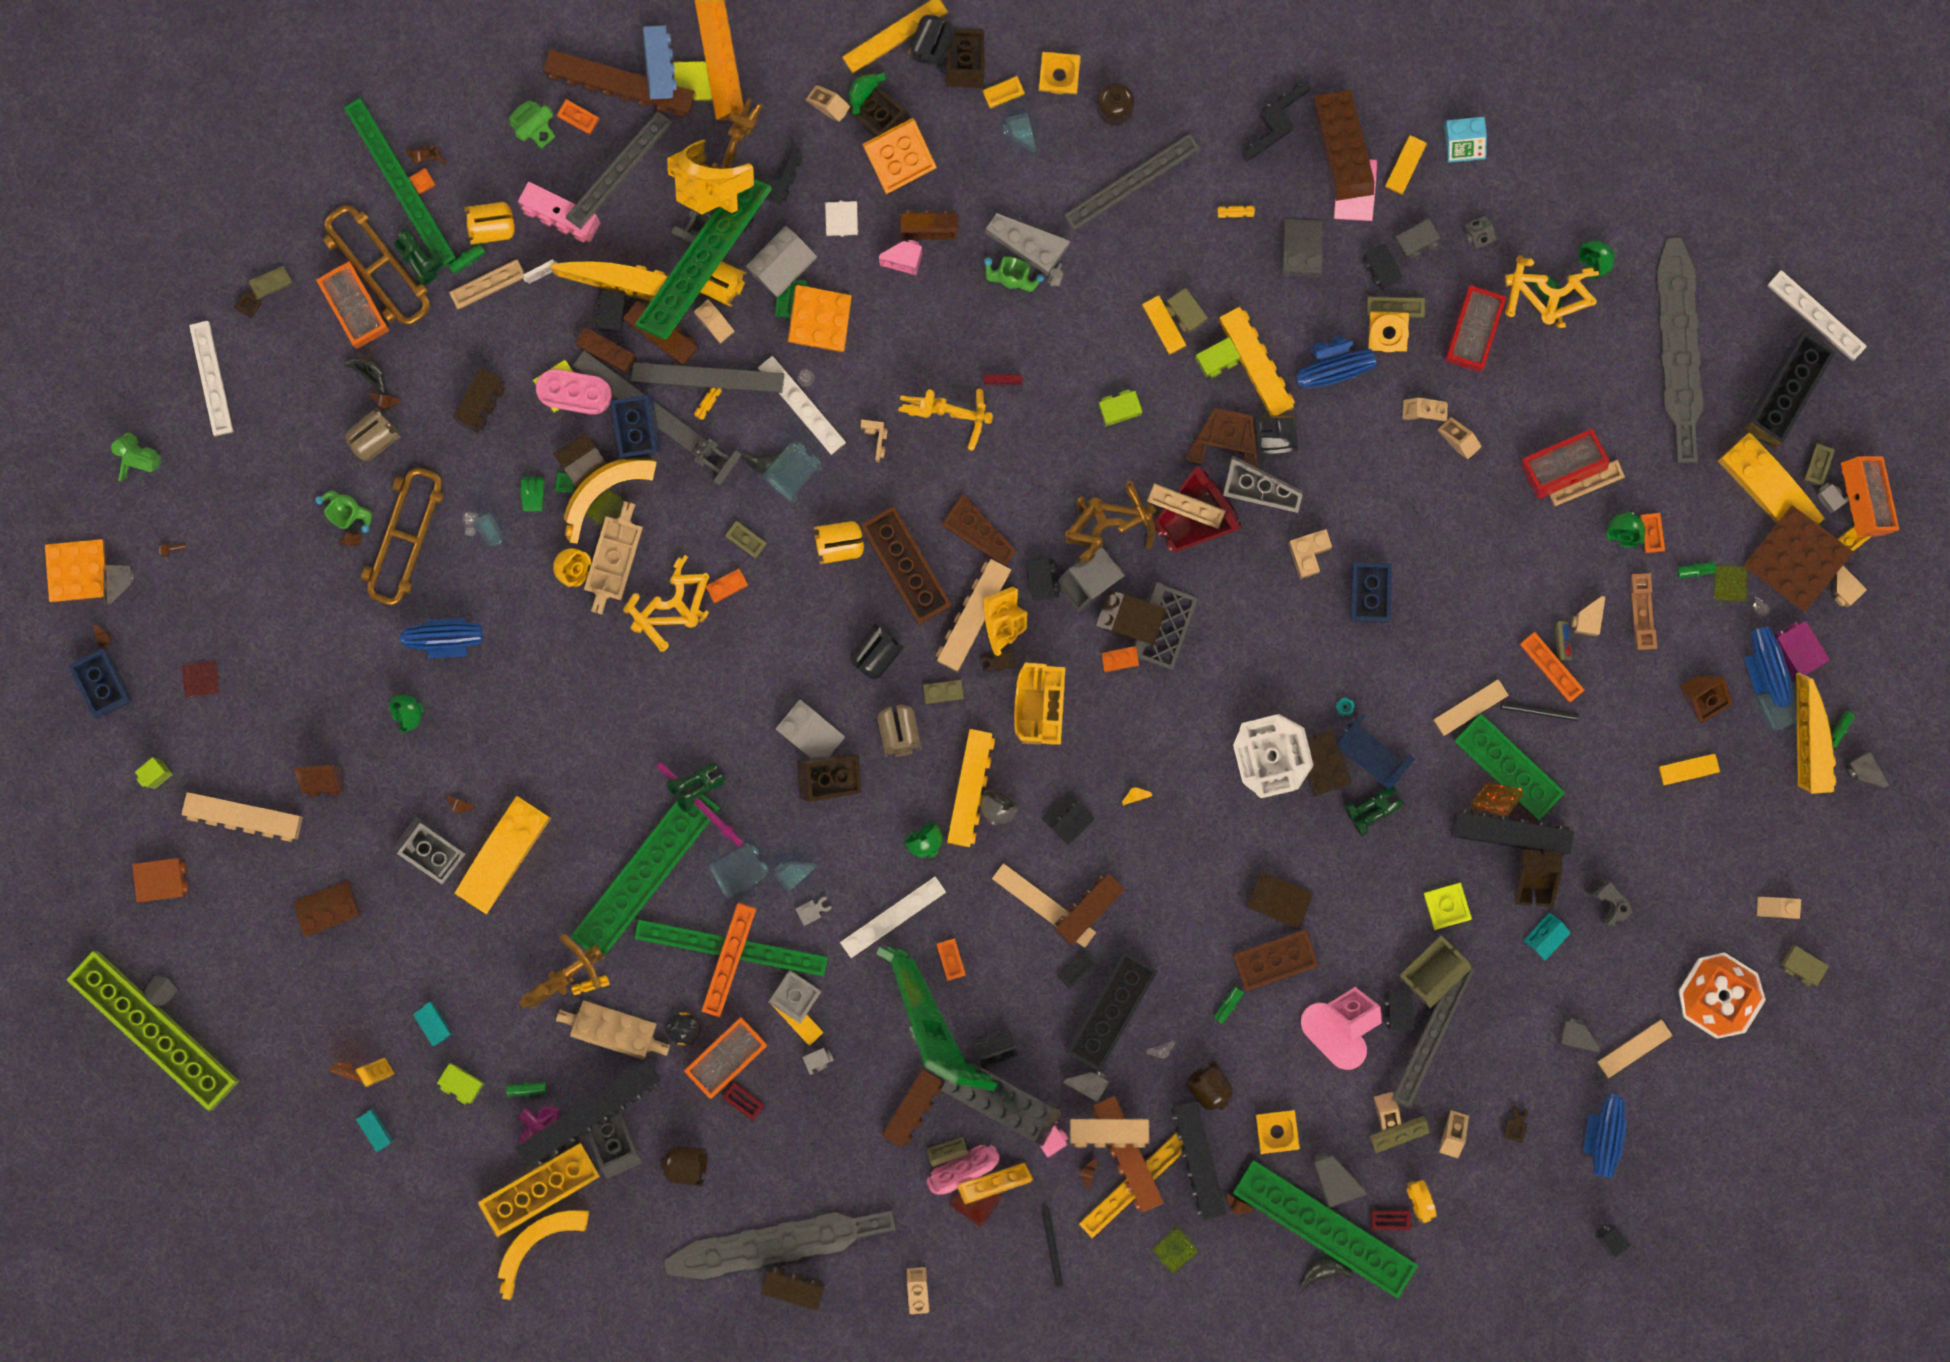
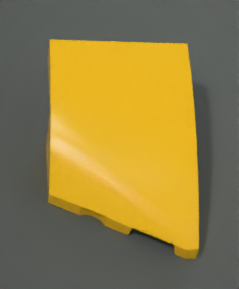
M1010 587L984 598V616L987 633L993 652L997 656L1001 654L1000 650L1007 643L1012 644L1017 636L1027 629V612L1017 606L1018 589L1015 587Z

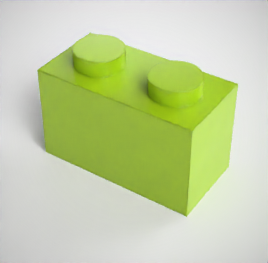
M1229 337L1197 354L1195 359L1205 377L1211 376V378H1214L1222 373L1221 370L1223 368L1231 369L1238 365L1237 361L1240 360V355Z
M1125 390L1119 393L1120 396L1113 398L1110 395L1101 399L1102 402H1099L1098 406L1105 427L1142 415L1136 391Z
M154 757L135 771L138 776L136 779L140 785L156 789L173 775L161 759Z
M449 1063L437 1084L441 1085L440 1089L445 1093L450 1094L452 1092L457 1095L456 1099L466 1105L467 1102L473 1103L484 1082L455 1064Z

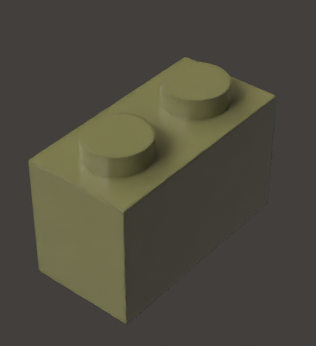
M1184 288L1167 300L1166 309L1172 317L1175 315L1179 321L1177 325L1182 332L1186 331L1190 334L1207 322L1208 317L1187 288Z
M1791 946L1780 965L1784 968L1783 971L1792 977L1794 975L1801 978L1800 982L1808 987L1811 985L1818 986L1829 967L1798 946Z

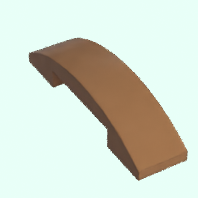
M1651 573L1631 575L1632 615L1637 650L1657 649L1651 598Z

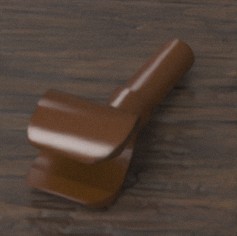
M163 544L159 547V555L169 556L170 550L184 549L186 544Z

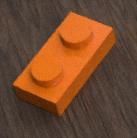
M567 99L557 114L558 118L588 135H591L600 120L599 117Z
M1660 513L1640 515L1646 527L1643 543L1645 554L1665 551Z
M737 569L706 585V588L713 602L717 603L747 587L748 584L740 569Z
M1137 647L1102 653L1104 672L1139 666Z
M955 938L936 944L947 981L966 976Z

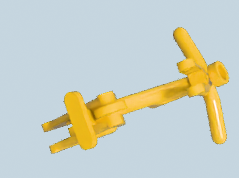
M1519 255L1516 258L1517 266L1514 274L1505 275L1506 286H1511L1505 314L1510 317L1515 315L1520 290L1541 313L1542 321L1545 324L1555 322V327L1558 328L1566 327V323L1562 322V316L1595 305L1597 302L1580 282L1582 278L1599 275L1598 271H1594V268L1582 269V273L1569 275L1567 277L1568 282L1563 288L1552 289L1546 284L1548 281L1547 275L1523 274L1524 266H1532L1534 260ZM1524 282H1536L1543 293L1550 296L1547 308ZM1574 288L1583 297V300L1556 309L1559 297L1567 295Z
M981 388L976 390V412L946 404L947 399L934 398L935 394L932 390L926 392L925 398L900 396V400L913 404H902L898 411L908 413L911 416L917 415L928 418L932 413H937L940 416L944 415V413H949L953 418L975 420L974 429L968 443L970 451L975 449L983 420H985L986 424L992 423V412L984 414L986 404H984V393Z
M686 555L683 558L679 557L673 566L676 570L670 578V583L675 585L676 593L671 600L662 602L661 598L656 596L639 613L634 606L640 596L635 593L623 608L624 613H630L634 617V622L630 627L631 630L641 633L643 629L660 652H664L669 644L652 625L684 624L686 627L692 628L697 625L698 620L703 622L709 614L707 610L704 613L698 610L709 575L707 573L681 575V568L688 558ZM684 584H698L689 610L682 601ZM673 607L682 616L647 618L654 609L668 610Z

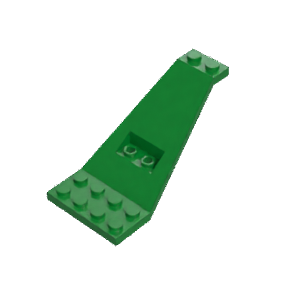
M890 946L888 948L879 947L876 954L892 964L911 1023L909 1031L913 1032L912 1037L917 1041L924 1066L954 1084L994 1091L997 1083L991 1080L992 1077L983 1072L980 1074L976 1072V1067L966 1064L914 959L908 956V952L900 948L897 950Z

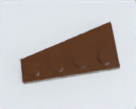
M962 494L942 526L992 560L1006 567L1016 553V550L996 531L968 498Z

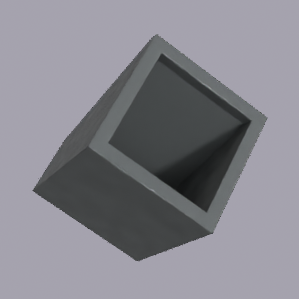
M1102 547L1095 552L1096 555L1092 561L1087 562L1085 560L1082 563L1079 561L1058 580L1061 591L1078 612L1085 609L1125 576L1121 568L1114 563L1109 553Z
M1323 1152L1315 1155V1159L1311 1160L1325 1204L1328 1207L1367 1195L1366 1191L1334 1156Z

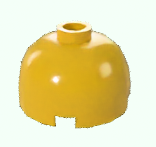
M574 548L561 551L553 563L555 577L568 587L580 586L588 577L589 565L591 566L590 556L586 552Z

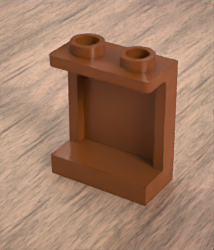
M181 858L132 864L137 903L187 897L186 893L189 892L188 881H185L184 873H187V866Z

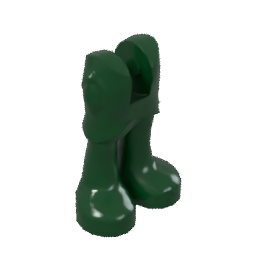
M402 229L394 245L401 253L403 261L410 263L418 281L423 286L428 285L436 279L437 274L435 272L443 266L444 262L439 257L428 258L423 253L414 236L407 230Z
M716 763L704 766L685 779L674 778L667 782V788L673 796L681 794L697 782L700 783V786L678 797L677 803L683 812L690 811L693 808L694 801L699 796L712 789H718L724 784L726 778L723 774L715 777L713 780H710L708 777L709 774L718 769Z
M1395 786L1390 790L1386 787L1382 788L1378 794L1360 804L1355 805L1350 802L1344 805L1346 813L1351 820L1375 806L1378 808L1353 822L1354 827L1362 837L1368 833V826L1381 817H1387V815L1404 805L1401 798L1391 802V804L1386 799L1397 792Z

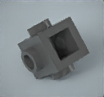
M1486 216L1464 225L1466 229L1465 239L1475 249L1484 247L1486 244L1496 240L1493 225Z

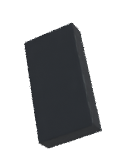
M1085 950L1060 971L1057 976L1070 989L1093 970L1098 963Z

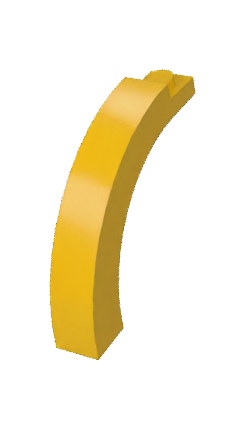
M647 457L624 458L606 464L590 474L575 490L565 510L563 519L566 523H570V525L566 526L565 536H567L568 541L578 544L585 513L601 492L625 480H653L656 461L653 458Z
M568 1210L551 1214L530 1225L514 1240L504 1256L499 1270L498 1278L505 1279V1282L501 1283L500 1293L503 1294L502 1299H512L517 1270L527 1251L537 1241L549 1234L564 1230L586 1231L589 1211Z

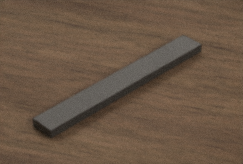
M657 111L566 215V219L581 230L671 127L673 121Z
M1190 133L1064 214L1063 217L1073 232L1199 151V146Z
M585 350L573 364L583 374L597 376L605 380L611 388L612 395L617 399L644 396L642 392ZM654 402L658 429L692 453L695 443L704 438Z
M633 362L632 382L783 393L785 374Z
M1470 969L1437 1001L1391 1100L1410 1108L1474 969Z

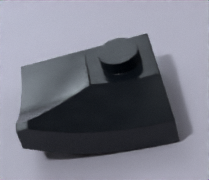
M1295 415L1256 417L1258 454H1275L1298 450Z

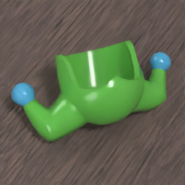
M1004 256L999 269L994 271L991 268V258L987 257L984 259L986 265L985 275L989 282L1001 283L1010 289L1020 288L1031 292L1037 287L1039 282L1044 280V276L1038 274L1035 280L1030 281L1028 275L1031 266L1021 259Z
M329 490L321 497H316L315 502L319 505L323 501H330L324 513L327 519L335 526L347 529L356 519H363L364 525L361 527V531L363 533L369 532L372 513L370 510L358 506L357 501L352 496L340 495L336 491Z

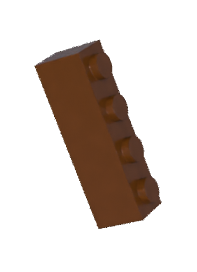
M637 300L623 317L624 321L680 365L686 366L698 351L697 342L690 336L685 338L677 326L667 340L638 329L635 323L648 304L644 301L641 304Z
M1109 873L1105 876L1101 874L1094 882L1096 886L1092 890L1088 888L1081 895L1083 899L1078 904L1075 902L1068 909L1070 913L1065 918L1061 916L1055 922L1057 927L1054 931L1069 946L1073 945L1125 890Z
M922 1069L882 1136L901 1148L904 1144L907 1146L913 1137L910 1134L913 1128L918 1129L923 1121L920 1118L924 1111L928 1113L933 1105L932 1097L934 1094L938 1096L943 1088V1085H941L942 1080Z

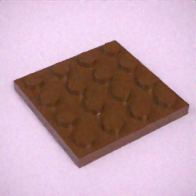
M1791 505L1744 566L1806 612L1854 551Z

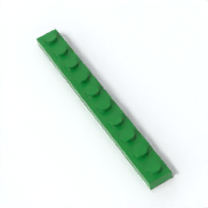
M361 98L344 107L433 258L439 257L444 262L440 269L456 260V257Z
M638 920L635 939L719 956L726 937L642 920ZM746 941L740 960L824 976L828 957Z

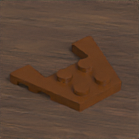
M1214 408L1187 454L1185 461L1202 464L1206 445L1245 452L1243 461L1258 468L1252 416Z

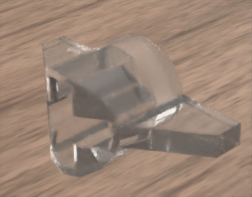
M1759 597L1755 598L1752 610L1769 622V605L1760 600Z
M1173 1040L1145 1051L1148 1055L1160 1059L1166 1058L1176 1043Z

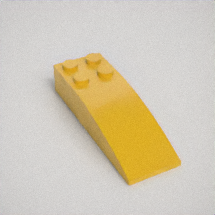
M605 262L551 264V270L556 276L614 292H622L647 301H652L668 278L662 271L654 270V272L647 271L646 267L640 265L632 267Z
M1748 433L1718 460L1776 523L1779 522L1791 505L1817 524L1825 519L1787 471L1752 434Z
M1795 673L1798 787L1811 794L1834 792L1836 777L1833 767L1836 765V760L1833 755L1831 733L1822 699L1812 678L1801 673Z
M516 796L467 871L455 894L487 915L551 818Z
M580 1143L478 1202V1205L498 1238L600 1176Z

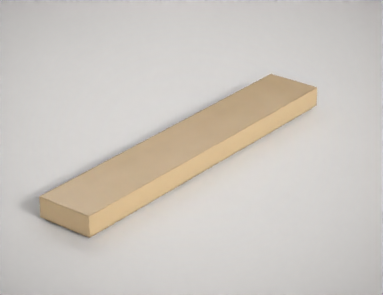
M1004 863L992 878L1054 926H1056L1055 922L1061 916L1065 918L1069 914L1067 910ZM1089 927L1076 942L1085 948L1096 932Z

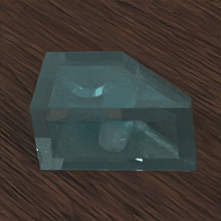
M1028 113L1005 118L1006 124H1003L1005 136L1008 135L1010 141L1028 152L1036 153V145Z
M491 512L473 520L488 546H496L502 542L501 539L505 538L495 516Z
M781 862L774 869L776 873L773 876L790 893L818 866L815 863L787 862L784 864Z

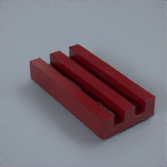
M985 374L984 385H1022V375Z
M733 1082L722 1097L752 1121L765 1106L735 1082ZM736 1088L737 1090H739L746 1097H748L750 1100L756 1103L759 1107L756 1109L753 1105H751L749 1102H747L745 1099H743L741 1096L735 1093L733 1089ZM729 1094L754 1111V1114H750L728 1097Z
M1371 1210V1230H1411V1211ZM1376 1214H1406V1218H1376ZM1376 1222H1406V1226L1376 1225Z

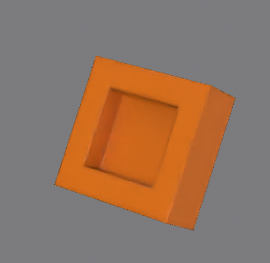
M425 168L409 178L419 195L436 185Z

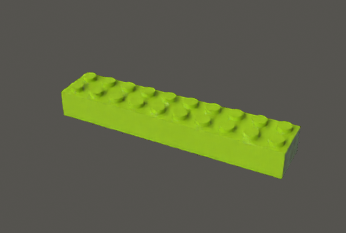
M92 951L67 979L74 988L208 1111L214 1110L239 1082L233 1074L159 1006L150 1004L144 997V993L99 951Z

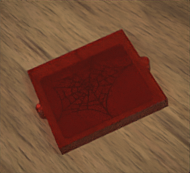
M216 662L182 665V683H184L185 697L219 693V676L217 675Z

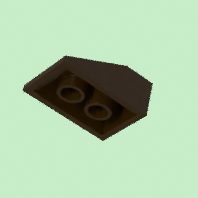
M955 29V35L946 56V87L983 88L985 75L984 30Z
M877 86L860 106L859 114H853L851 106L848 109V112L874 138L911 119L906 109Z
M585 432L553 453L576 488L590 474L607 464ZM616 483V484L610 486L609 488L605 489V490H604L603 492H601L596 498H598L599 496H601L602 494H604L605 492H607L608 490H610L611 488H613L614 486H616L618 483Z
M1108 590L1096 626L1108 633L1154 645L1166 608Z
M859 755L797 760L800 799L812 802L861 793Z
M1261 871L1258 874L1245 908L1300 929L1313 893Z

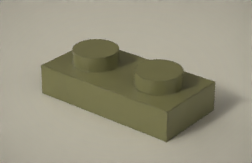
M284 266L249 281V285L257 300L292 284Z
M1815 444L1804 481L1819 486L1824 485L1835 449Z
M738 521L733 524L725 535L726 538L755 559H757L767 545L765 541Z
M961 680L923 685L926 704L964 699Z
M964 1137L927 1148L932 1167L969 1155Z

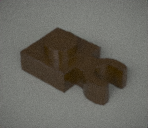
M251 289L250 294L244 292L235 309L252 319L261 306L262 301L257 300Z
M1012 648L1001 650L999 656L993 653V659L989 657L981 659V662L988 661L990 663L988 668L983 669L984 672L991 671L993 667H997L998 671L1016 667Z
M1514 1107L1512 1110L1514 1119H1507L1503 1138L1523 1143L1528 1124L1522 1123V1121L1527 1117L1528 1110L1524 1109L1523 1114L1519 1116L1517 1114L1518 1107Z

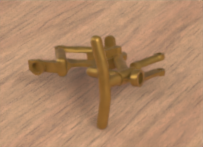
M748 98L739 115L735 113L729 115V120L734 124L728 132V135L732 137L721 169L731 168L738 154L736 150L740 140L744 141L745 134L748 136L752 135L763 104L758 103L757 107L753 108L748 115L752 99ZM703 162L700 163V164H698V165H701V166L709 167L708 165H706V164L703 163ZM713 163L712 167H709L720 169L717 163Z
M1132 481L1126 483V493L1135 508L1103 503L1099 498H1091L1088 501L1087 507L1083 496L1077 499V511L1081 515L1071 528L1065 532L1067 544L1090 547L1079 556L1081 563L1085 560L1090 562L1094 559L1095 552L1103 546V540L1100 537L1101 532L1111 526L1118 527V531L1122 533L1141 522L1144 523L1147 529L1145 548L1148 550L1152 548L1155 537V523L1152 516L1156 513V509L1151 504H1148L1146 507L1143 505ZM1103 510L1136 517L1129 521H1125L1122 518L1106 519ZM1095 515L1098 524L1094 527L1092 535L1081 534V530Z
M562 934L560 940L576 954L578 960L569 967L558 971L557 974L551 971L548 980L538 983L522 997L523 999L519 1001L522 1008L530 1005L529 1008L532 1010L558 991L565 995L567 993L565 986L574 981L572 976L582 967H585L594 988H600V980L592 963L601 961L606 957L599 951V946L596 944L584 953L566 934Z

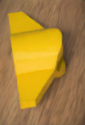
M1132 788L1122 803L1126 805L1153 795L1152 792L1140 788Z

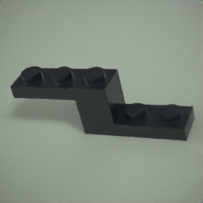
M1308 81L1303 84L1299 82L1292 88V92L1289 94L1283 93L1277 98L1275 104L1271 105L1269 103L1261 109L1260 118L1271 134L1265 133L1259 138L1260 141L1255 145L1251 143L1244 148L1245 152H1243L1242 157L1246 163L1293 131L1294 125L1283 110L1310 92L1312 86Z
M793 148L781 181L761 174L758 175V181L766 183L772 188L765 200L778 205H782L783 201H787L790 191H788L789 185L794 184L797 176L794 172L797 166H801L804 156H801V149ZM751 218L744 228V232H747L748 228H752L755 218Z

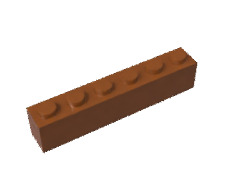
M1115 1096L1094 1105L1095 1110L1092 1113L1095 1119H1125ZM1114 1144L1108 1146L1112 1157L1117 1156L1119 1163L1116 1165L1120 1174H1125L1128 1180L1124 1182L1128 1192H1133L1136 1199L1133 1202L1137 1211L1141 1210L1144 1213L1163 1204L1164 1202L1139 1148L1133 1147V1144H1126V1147L1122 1148L1114 1147Z

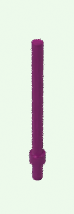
M662 762L656 766L669 780L679 779ZM687 788V789H686L685 791H683L682 793L684 794V793L689 792V791H691V790H690L689 788ZM697 798L694 801V804L722 831L721 833L726 838L729 837L738 847L744 843L733 832L734 829L730 825L727 826L701 799Z

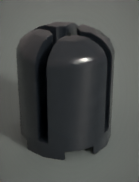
M923 16L919 21L906 55H913L911 59L922 64H936V68L941 69L954 38L955 27L947 20L942 21V18L939 16Z
M874 624L851 652L850 660L852 665L868 678L878 679L905 647Z

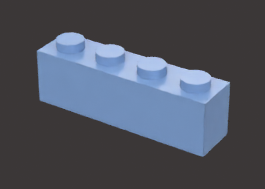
M666 26L643 27V45L650 99L673 98V90H676V79H672V75L675 74L674 63L670 64V60H673L672 48H668V45H671L670 33L666 32Z

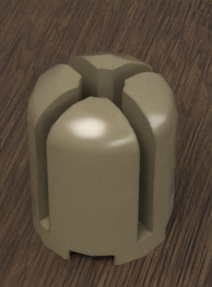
M378 407L345 433L347 445L351 447V450L359 459L366 462L373 460L401 438L394 425L385 416L381 415L383 412Z
M896 705L903 738L901 742H899L892 707H886L878 714L877 720L885 757H887V754H895L896 757L913 754V749L920 747V750L922 749L915 713L910 706Z

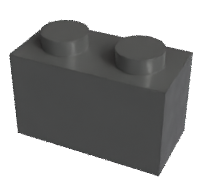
M1427 219L1395 237L1394 241L1404 259L1406 260L1410 257L1412 260L1421 255L1420 251L1426 248L1429 251L1436 247L1440 236L1430 219Z

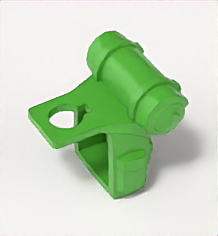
M529 100L520 105L509 117V124L515 130L516 137L520 140L525 141L528 138H532L540 148H543L555 137L547 123L553 117L552 111L548 106L543 105L540 107L536 102ZM541 131L547 132V138L545 140L540 141L539 133Z
M129 432L116 439L111 446V450L115 455L122 456L118 481L126 479L129 466L148 472L157 470L160 467L161 455L149 447L141 448L137 446V437Z

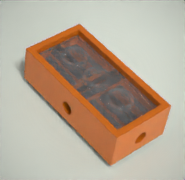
M350 261L316 279L356 349L390 331Z
M1858 456L1842 462V474L1845 479L1846 492L1849 497L1850 510L1853 515L1857 537L1884 536L1899 531L1883 456Z
M740 1017L684 1072L712 1099L755 1059L768 1044L743 1017Z

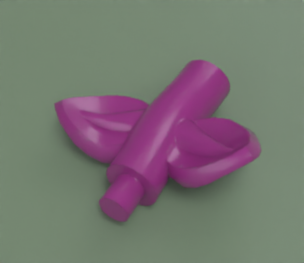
M552 1106L544 1107L538 1112L536 1117L526 1107L518 1116L527 1127L520 1135V1144L559 1119V1109Z

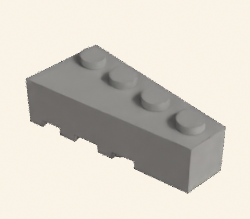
M998 213L986 228V234L1047 276L1070 245L1069 240Z
M1232 455L1223 496L1298 513L1303 495L1302 490Z

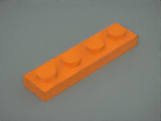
M1533 632L1519 644L1568 703L1585 691L1536 632Z

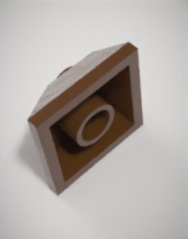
M1695 676L1680 686L1686 702L1700 723L1705 722L1733 704L1725 679L1722 676Z

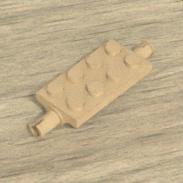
M624 501L620 517L614 519L606 516L584 587V590L593 592L596 595L591 612L603 615L604 606L609 597L622 600L643 527L634 525L630 521L635 504H629Z
M584 1000L579 1013L576 1015L560 1009L556 1018L557 1022L572 1026L570 1037L642 1060L645 1059L646 1053L650 1051L665 1056L669 1052L670 1044L654 1040L653 1035L656 1023Z

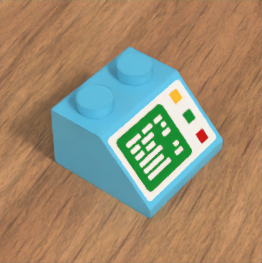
M1485 117L1446 121L1444 132L1448 163L1486 159L1487 135Z

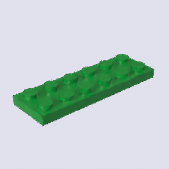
M1479 714L1454 741L1538 821L1565 794L1555 782L1482 714Z

